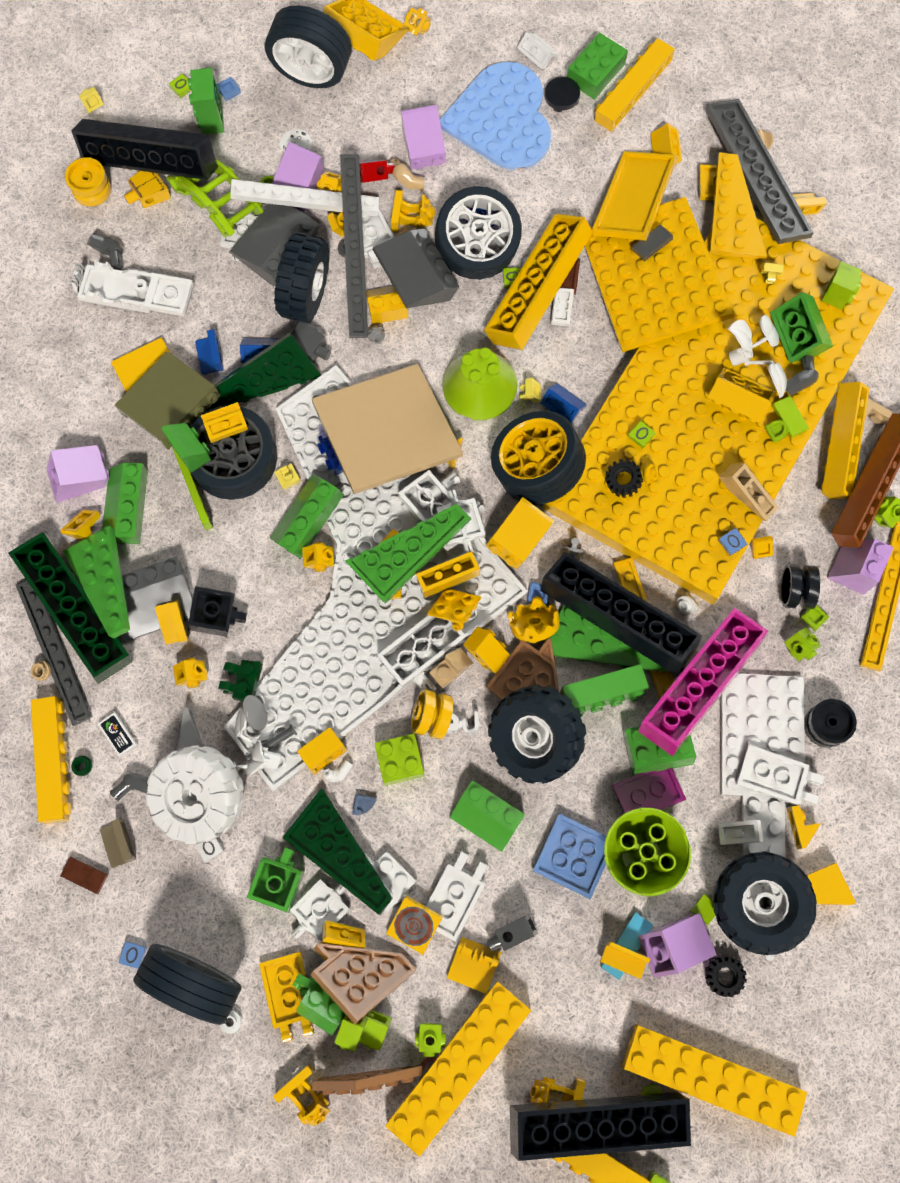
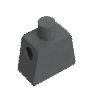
M299 322L291 333L313 363L318 357L327 361L331 355V350L325 348V336L309 323Z
M527 914L495 930L496 935L487 939V943L492 952L501 947L505 951L536 936L538 931L530 915ZM511 932L513 938L508 939L506 933Z

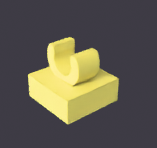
M94 87L89 90L85 89L81 91L82 94L78 95L88 113L104 105Z
M764 263L761 266L760 274H766L765 283L773 284L776 276H780L783 273L784 265Z
M533 378L525 379V384L520 386V389L525 391V394L520 395V398L524 401L530 400L533 403L541 402V384Z
M292 464L274 472L283 490L301 482Z

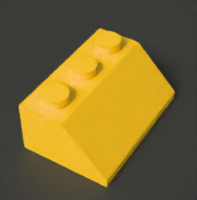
M724 367L708 398L717 405L729 407V410L733 413L745 415L752 422L761 423L777 392Z

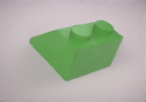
M186 423L161 427L168 441L191 473L211 460L208 456L210 450L204 442L200 444L197 439L200 436L194 427L189 428Z

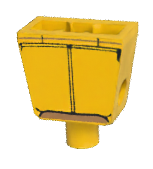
M138 171L128 179V184L132 191L123 195L129 205L139 201L143 208L171 198L168 188L159 175L145 171Z

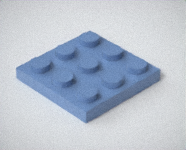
M558 814L533 872L591 899L606 866L604 858L606 836L562 814Z

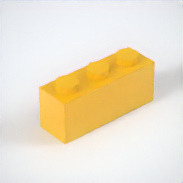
M471 551L416 574V578L422 594L426 598L480 576V568Z

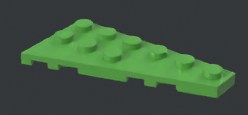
M455 504L435 514L429 520L422 521L417 526L409 530L406 529L382 541L378 546L365 550L354 558L345 560V562L386 604L472 519L458 504Z
M107 526L65 549L63 552L108 636L116 638L130 631L115 531L111 526Z
M563 606L559 613V629L554 635L549 637L552 641L553 654L557 658L578 659V661L607 665L615 664L622 667L642 664L643 670L666 673L667 670Z

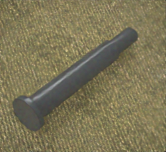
M290 724L288 729L262 744V746L270 750L290 736L297 735V732L293 725ZM251 753L245 756L247 761H249Z

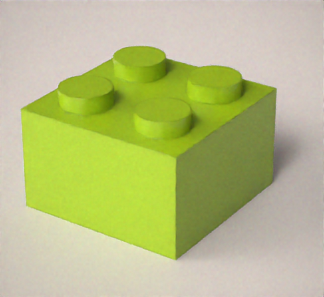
M415 733L374 743L385 786L425 777Z

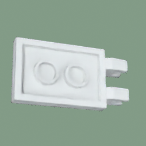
M380 209L378 217L362 215L365 259L369 258L374 269L380 267V263L372 248L394 238Z
M748 745L736 785L796 806L798 804L801 805V802L814 806L817 804L819 796L805 792L806 784L808 782L820 786L823 784L825 776L810 772L811 769H809L810 765Z
M464 852L460 853L456 863H448L426 907L443 916L436 931L455 942L485 886V879L482 876L488 866L480 861L475 873L464 869L463 867L469 857Z

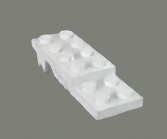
M95 260L94 266L87 264V267H83L81 263L76 262L75 266L77 269L73 273L75 277L71 279L70 283L73 286V291L78 294L77 298L79 301L145 313L157 311L185 316L194 285L192 280L145 271L140 272L134 269L115 270L108 262L100 263Z

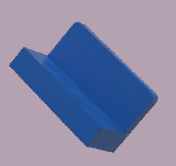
M214 329L207 330L208 338L195 341L202 375L224 371L218 338Z
M243 338L240 343L241 363H246L280 338Z
M558 383L548 388L540 402L541 405L551 412L564 416L571 424L579 412L587 405Z

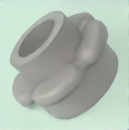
M381 326L372 327L368 332V340L374 344L380 343L385 338V333Z

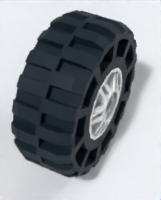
M298 232L292 234L288 242H286L278 266L274 291L275 309L281 317L306 323L313 320L317 314L327 282L330 258L329 245L323 238Z

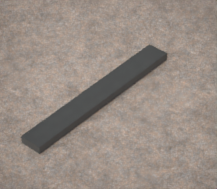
M27 580L16 584L45 660L50 665L52 677L72 726L93 718L51 615Z

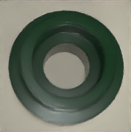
M87 756L76 757L71 765L73 773L77 776L88 775L93 767L91 759ZM81 763L86 764V767L83 770H80L79 768Z

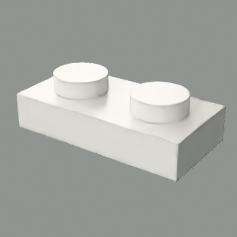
M760 820L718 824L720 845L722 846L763 842Z

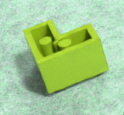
M840 261L821 301L843 310L846 304L850 305L854 295L857 294L861 286L862 278H860V273L862 270Z
M372 1010L355 1025L345 1015L335 1044L344 1050L355 1052L360 1042L369 1049L380 1051L392 1018Z

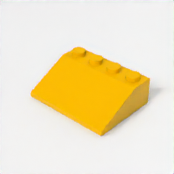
M337 0L324 6L323 13L337 21L349 36L352 47L356 51L365 54L370 60L376 61L386 56L409 29L402 22L367 0Z

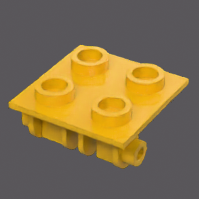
M446 589L427 615L452 621V628L455 631L462 630L464 623L472 616L473 610H476L481 596Z
M462 937L447 978L487 994L501 952L496 950L492 952L489 947Z

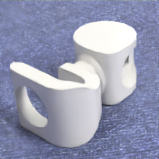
M473 711L475 727L472 728L468 726L466 718L459 720L452 713L447 733H457L460 728H463L464 733L469 736L477 734L479 731L478 712Z

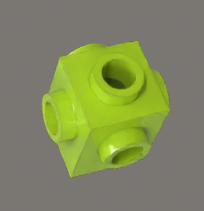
M885 496L874 519L879 526L893 528L900 521L899 498Z
M807 627L798 631L784 642L791 656L797 659L798 662L804 658L807 661L817 655L815 650L821 647L818 638Z
M420 1023L419 1033L415 1032V1046L419 1047V1052H423V1056L436 1057V1053H441V1047H446V1034H442V1024ZM427 1037H433L434 1043H428Z

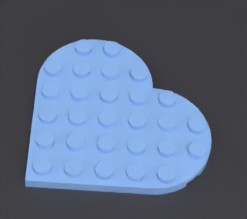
M501 62L493 64L484 69L442 116L440 119L441 129L500 167L513 170L515 168L531 167L546 155L551 141L550 126L545 117L538 112L543 99L542 83L530 68L520 63Z

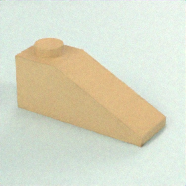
M745 463L731 464L719 476L729 491L763 521H767L779 508Z

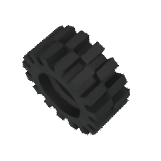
M619 459V463L614 461L613 466L608 467L609 471H606L605 477L606 483L613 494L615 493L617 497L622 495V498H626V495L631 497L633 492L636 494L638 488L641 489V482L643 483L642 473L634 461L630 462L629 459H626L623 462L622 459ZM622 472H628L632 476L631 481L626 485H621L617 482V476Z
M726 956L714 958L715 960L710 961V965L705 970L707 971L705 974L706 983L711 988L710 990L723 997H734V995L740 994V990L745 988L744 983H747V979H745L747 974L743 970L744 966L737 959ZM722 968H729L733 972L734 979L729 985H723L718 980V972Z

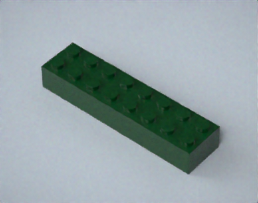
M44 532L8 552L97 684L132 663L129 654L118 638L108 636L85 591Z

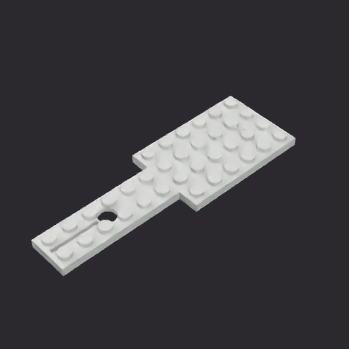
M738 673L721 694V795L741 796L742 821H761L763 842L742 844V856L756 852H768L785 857V802L738 786L736 782L748 745L805 763L803 677ZM762 897L759 900V905L762 909L766 908L768 904L767 899Z

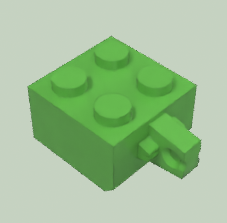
M285 847L281 858L277 856L275 861L262 857L247 895L248 899L290 913L305 873L293 868L295 863L291 860L294 850Z
M298 974L292 986L300 991L303 999L296 1011L305 1019L333 1035L345 1013L314 978L310 977L308 979Z

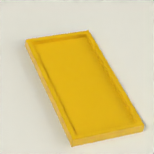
M624 151L593 226V236L646 241L675 167L676 155Z

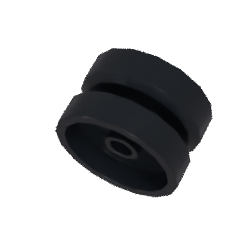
M787 564L781 580V601L783 607L796 608L800 605L803 609H814L820 594V572L818 566L805 565L801 570L797 564Z
M837 699L823 700L811 708L804 718V729L807 737L814 744L825 748L838 746L850 739L857 725V719L852 708L845 702Z

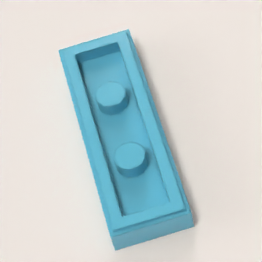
M635 912L615 944L637 952L641 946L638 936L649 932L653 924ZM604 963L601 968L618 980H620L624 973Z

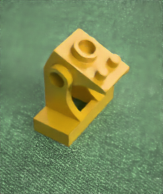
M395 191L391 217L392 232L399 233L400 225L416 226L418 228L432 226L435 208L430 204V199H427L422 194V200L419 201V204H409L403 199V191ZM409 213H417L419 216L409 217Z
M309 1064L273 1095V1098L279 1103L286 1096L289 1097L300 1111L297 1113V1116L304 1125L314 1126L322 1123L330 1110L327 1107L329 1101L325 1095L313 1091V1086L307 1080L315 1071ZM306 1090L315 1100L307 1108L298 1098Z
M543 1077L542 1080L535 1079L530 1091V1102L532 1103L549 1102L551 1089L563 1092L562 1101L582 1100L586 1082L583 1079L575 1078L572 1089L555 1084L556 1080Z

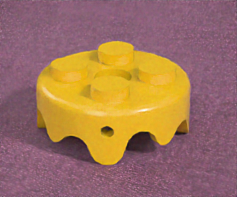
M534 597L529 605L519 604L515 614L512 611L508 612L511 632L522 641L536 643L554 635L560 626V617L554 604L546 606L540 597Z

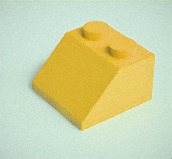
M394 286L366 290L372 325L408 318V308L404 306Z

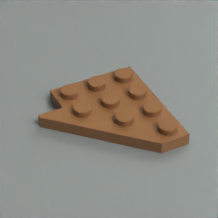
M548 638L539 651L526 641L521 640L486 688L501 700L510 693L530 685L550 686L559 691L551 639Z
M318 943L314 950L325 962L317 967L311 976L356 1025L414 974L416 968L402 953Z
M406 1066L318 1078L317 1081H313L312 1086L313 1091H322V1095L334 1093L342 1095L348 1094L350 1091L351 1095L365 1093L367 1088L368 1091L382 1089L384 1084L385 1087L396 1086L400 1080L402 1083L415 1081L414 1077L423 1075L422 1066Z

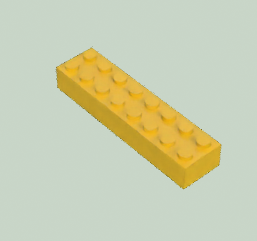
M555 214L484 329L494 345L523 350L592 235V230L585 217Z
M496 981L387 1121L385 1127L420 1157L532 1010Z
M634 1024L621 1065L627 1071L793 1137L796 1135L808 1093L637 1024Z

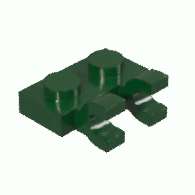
M242 660L240 665L225 662L223 670L228 671L229 675H238L236 684L220 681L218 689L223 690L224 694H233L232 698L237 701H244L248 695L255 696L263 664L260 661Z

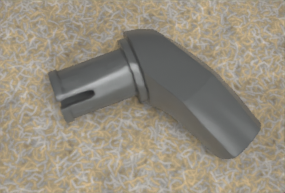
M92 233L87 241V245L101 254L108 255L113 269H122L121 254L123 248L114 240Z
M813 356L803 357L801 359L803 371L787 382L786 391L790 396L817 382L819 373L815 370Z
M129 772L123 776L121 783L110 790V794L119 801L130 790L146 793L148 777Z

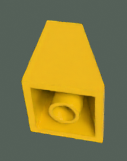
M522 497L491 537L486 547L493 554L505 560L509 566L517 570L553 524L554 520Z

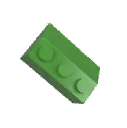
M802 292L770 312L790 363L800 361L805 356H818L833 347L813 296Z
M472 780L450 818L502 852L525 814Z

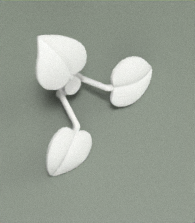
M767 315L762 316L760 326L765 337L752 344V333L746 321H735L729 326L728 330L734 334L741 347L729 352L731 363L734 366L742 363L745 366L750 364H768L770 376L777 389L779 398H781L787 387V378L779 363L774 364L773 361H750L753 357L752 348L767 340L771 347L778 345L779 335L777 329Z
M242 708L236 719L235 736H240L254 746L251 750L248 765H237L236 771L247 769V775L251 776L259 769H263V767L276 770L279 765L280 754L268 751L267 747L262 746L261 741L257 740L255 742L245 735L244 730L247 720Z

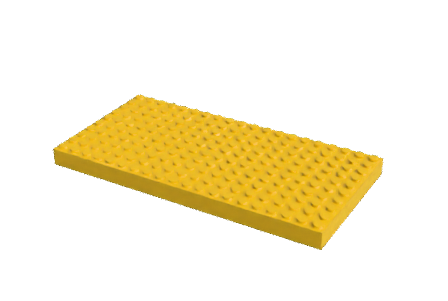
M757 218L767 254L766 260L709 254L732 308L733 318L639 347L581 440L586 453V464L581 479L566 495L555 501L545 503L542 507L547 512L625 556L632 557L634 561L712 605L719 598L763 521L729 491L719 476L731 464L745 463L771 498L775 500L837 391L839 383L845 377L895 289L861 272V286L857 294L854 295L850 305L846 304L843 310L822 302L821 300L840 260L800 240L777 244L767 223ZM711 232L705 240L708 252L710 250ZM764 263L784 265L783 273L780 276H776L773 284L765 283L766 274H760L761 266ZM803 292L814 297L833 347L814 357V367L819 373L817 382L791 396L809 430L791 439L787 435L786 438L775 444L765 426L774 420H779L772 404L790 395L785 390L784 395L779 398L769 373L768 364H750L745 366L742 363L734 366L731 363L729 352L740 348L741 345L728 328L737 320L746 321L752 333V344L765 337L760 326L761 317L767 315L775 326L770 312ZM780 337L779 343L775 347H771L767 340L752 348L753 357L750 361H773L774 364L779 363L784 370L787 382L803 371L801 360L793 363L789 362ZM724 367L777 392L761 423L752 422L745 415L733 413L729 410V407L717 405L708 398ZM640 421L656 432L655 436L643 449L628 437V434ZM619 459H622L623 462L626 459H629L630 462L634 461L639 468H641V464H653L658 470V478L653 484L642 485L641 489L638 488L636 494L633 492V496L629 497V495H626V498H622V495L617 497L615 493L613 494L608 488L605 479L606 471H609L608 467L613 466L614 461L619 463ZM622 472L617 476V482L621 485L628 484L632 479L631 474L628 472ZM736 528L747 542V545L729 556L718 540Z

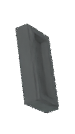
M659 225L649 233L646 241L640 240L632 246V251L643 261H646L673 240V235L662 225Z

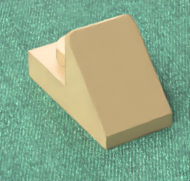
M868 398L865 419L868 416L874 423L884 425L893 412Z
M459 648L445 655V660L430 671L429 674L444 689L473 665L474 662Z

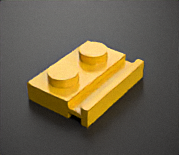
M238 402L201 415L211 443L248 430Z

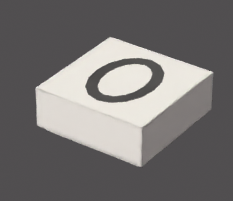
M217 838L195 845L205 863L224 852Z

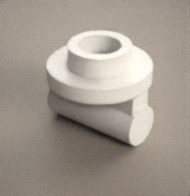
M687 592L677 600V608L684 615H690L700 608Z

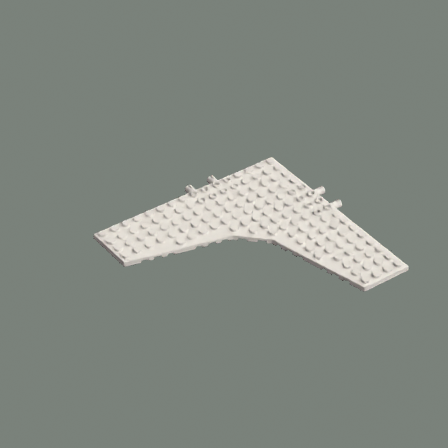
M337 365L275 408L307 480L309 481L314 474L338 488L344 496L326 521L337 544L330 598L326 601L324 607L317 612L311 623L304 628L298 639L291 644L273 666L271 672L264 677L256 690L255 697L262 702L267 713L266 727L260 731L255 730L247 722L244 730L247 737L255 742L257 740L261 741V744L266 743L288 729L290 724L293 725L297 732V735L290 736L268 750L280 754V761L276 770L265 767L258 770V773L273 792L307 766L297 751L326 729L331 728L341 740L411 684L417 683L421 690L430 689L435 691L436 687L426 677V673L445 659V655L463 645L477 626L483 629L528 594L525 587L498 555L493 554L486 547L488 542L484 537L473 540L471 542L474 551L473 555L480 568V576L448 589L481 596V600L477 604L476 610H473L472 616L464 623L463 629L455 631L452 628V621L427 615L443 591L424 598L418 585L416 574L402 587L401 599H390L385 604L345 562V560L354 558L365 550L376 547L393 528L400 533L434 517L437 514L436 508L446 506L451 502L448 491L461 481L453 472L443 481L439 482L432 472L426 469L353 494L312 404V398L353 385ZM476 501L479 514H481L485 509L483 505L480 506L481 503L479 501ZM457 544L449 547L445 545L417 573L466 554L464 545ZM241 706L224 728L247 756L251 753L254 745L240 736H235V723L239 712L243 708Z

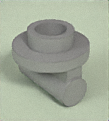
M576 536L570 538V546H563V549L567 550L566 552L571 555H578V552H583V549L577 548L579 539Z

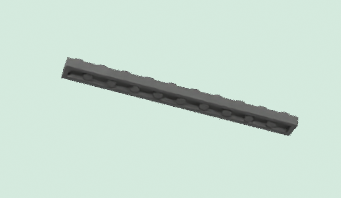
M340 154L349 338H368L359 154Z

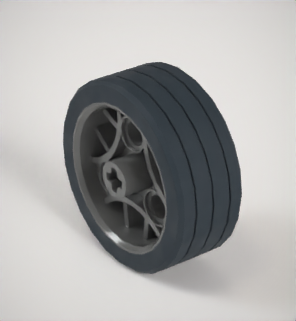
M225 406L213 408L211 410L206 411L204 414L223 408ZM240 406L248 430L240 432V436L236 438L232 435L211 443L201 416L190 426V428L194 427L200 436L197 438L200 444L204 442L210 450L208 456L216 455L214 459L202 465L191 474L203 490L221 499H242L255 494L268 483L276 469L277 449L268 425L258 414ZM260 443L259 448L248 451V445ZM248 463L245 468H240L241 464ZM220 470L229 471L226 477L219 476Z
M160 944L150 945L133 978L135 985L158 1001L194 1018L217 1025L226 1022L242 989L236 980L218 969L185 953Z

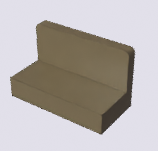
M113 820L111 825L100 829L111 868L136 860L124 820Z

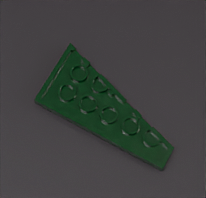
M289 332L214 385L220 396L206 411L243 401L244 403L250 401L251 398L263 397L283 391L296 384L302 385L309 380L317 379L322 374Z
M321 788L282 838L374 912L381 915L393 897L324 789Z

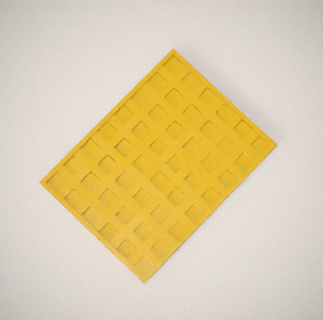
M686 196L659 206L650 232L659 225H662L673 235V240L646 261H643L632 251V246L640 240L593 236L592 234L585 245L587 256L622 353L733 318L732 308Z

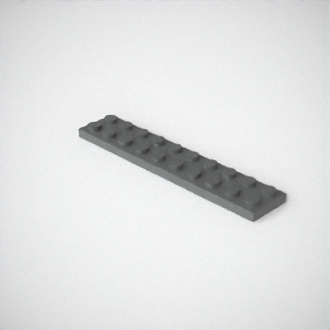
M740 99L707 104L705 110L728 153L738 154L747 188L777 244L811 238L813 231Z

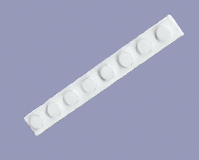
M231 180L230 199L343 212L341 192ZM361 195L362 215L378 217L379 197Z

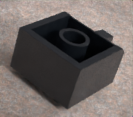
M195 586L187 630L227 637L229 625H235V622L245 623L247 613L239 612L237 607H233L235 594Z

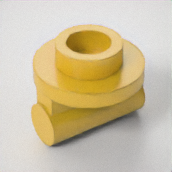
M641 464L640 471L643 478V483L641 482V484H653L658 478V470L653 464Z

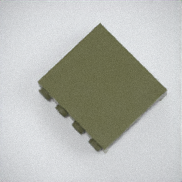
M167 351L115 404V407L125 418L129 417L169 450L172 445L161 427L186 423L190 428L193 422L217 401L220 394L215 385Z

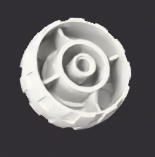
M188 746L173 751L158 762V765L152 769L147 780L146 803L151 812L150 816L156 826L160 827L165 832V835L174 841L179 840L188 845H198L203 842L212 841L233 826L236 822V817L243 808L244 786L242 778L239 777L236 771V766L228 757L220 754V751L208 746Z

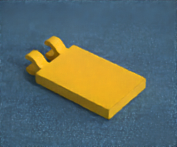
M297 952L259 963L273 1029L280 1028L283 1043L293 1040L289 1026L293 1023L301 1021L304 1036L314 1034L312 1023L296 1011L303 997L300 995V991L292 986L298 974L307 978L302 953Z

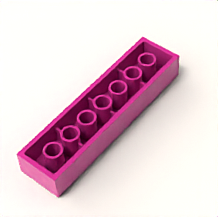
M734 608L645 717L638 732L673 757L761 645L768 630Z

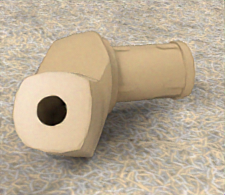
M398 158L390 160L389 163H394L393 176L407 189L424 190L425 177L413 175L410 169L405 164H401Z

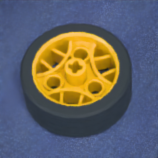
M549 411L531 412L511 421L496 437L490 457L492 469L506 492L518 501L524 497L533 505L549 503L566 495L581 479L586 464L585 448L571 422L564 416Z

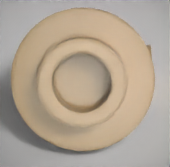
M757 130L767 150H769L774 142L773 134Z

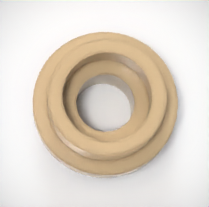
M37 661L32 665L30 672L34 679L44 681L49 678L51 668L47 662Z

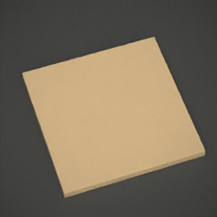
M418 364L312 398V404L353 494L463 457V452Z

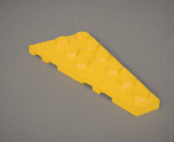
M719 152L709 254L766 260L767 254L738 154Z

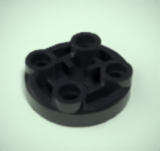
M556 77L546 85L545 100L555 112L569 110L579 103L580 87L573 79Z

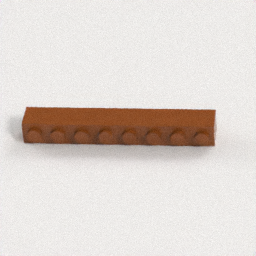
M892 413L886 422L885 428L881 436H879L867 464L863 467L859 480L856 481L855 487L848 497L836 525L832 529L831 534L838 546L861 547L900 468V414Z

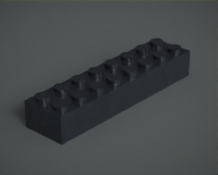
M81 119L71 130L81 158H93L100 162L102 166L208 180L218 168L208 134Z
M564 552L543 577L541 592L676 676L700 643L701 634L567 552Z
M679 1092L510 1105V1152L518 1161L691 1146L690 1099Z

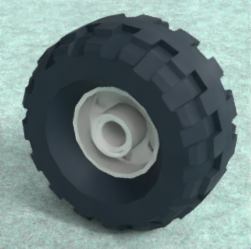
M530 685L507 695L494 708L491 714V723L488 725V736L491 737L489 745L491 752H495L498 758L496 760L500 767L504 766L509 770V775L516 779L520 777L526 783L542 782L544 784L562 777L579 761L586 745L584 740L586 726L582 724V714L579 708L576 709L573 706L572 700L566 694L561 695L556 688L550 686Z
M768 852L743 855L726 866L716 882L713 892V907L717 922L725 935L733 943L746 951L760 955H777L788 952L805 940L815 923L817 900L812 883L798 865L781 855ZM762 897H765L768 902L767 907L764 909L759 905V900Z

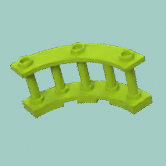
M217 159L218 168L214 173L219 176L204 187L198 188L195 185L201 179L174 175L165 177L176 193L185 196L191 195V200L201 209L204 207L210 213L209 218L223 237L233 235L235 233L233 229L234 224L252 211L255 215L264 212L261 208V203L245 201L248 204L245 208L231 218L224 217L220 212V207L232 200L230 199L231 191L217 201H211L207 197V193L224 181L231 185L232 179H239L231 167H226Z

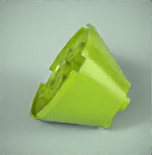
M489 348L474 349L461 354L449 364L442 380L443 395L448 405L457 414L471 418V420H489L501 415L511 406L517 393V377L513 367L502 356L492 352Z
M639 808L626 812L612 824L604 843V858L611 876L624 889L641 896H657L674 889L684 879L691 862V846L686 831L673 816L655 808Z

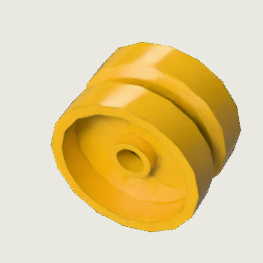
M80 158L73 161L66 169V183L74 199L79 204L97 206L108 199L111 193V184L100 162L93 158Z
M422 689L414 705L411 731L419 735H425L428 732L431 738L443 739L452 718L453 697L443 693L436 697L434 691Z

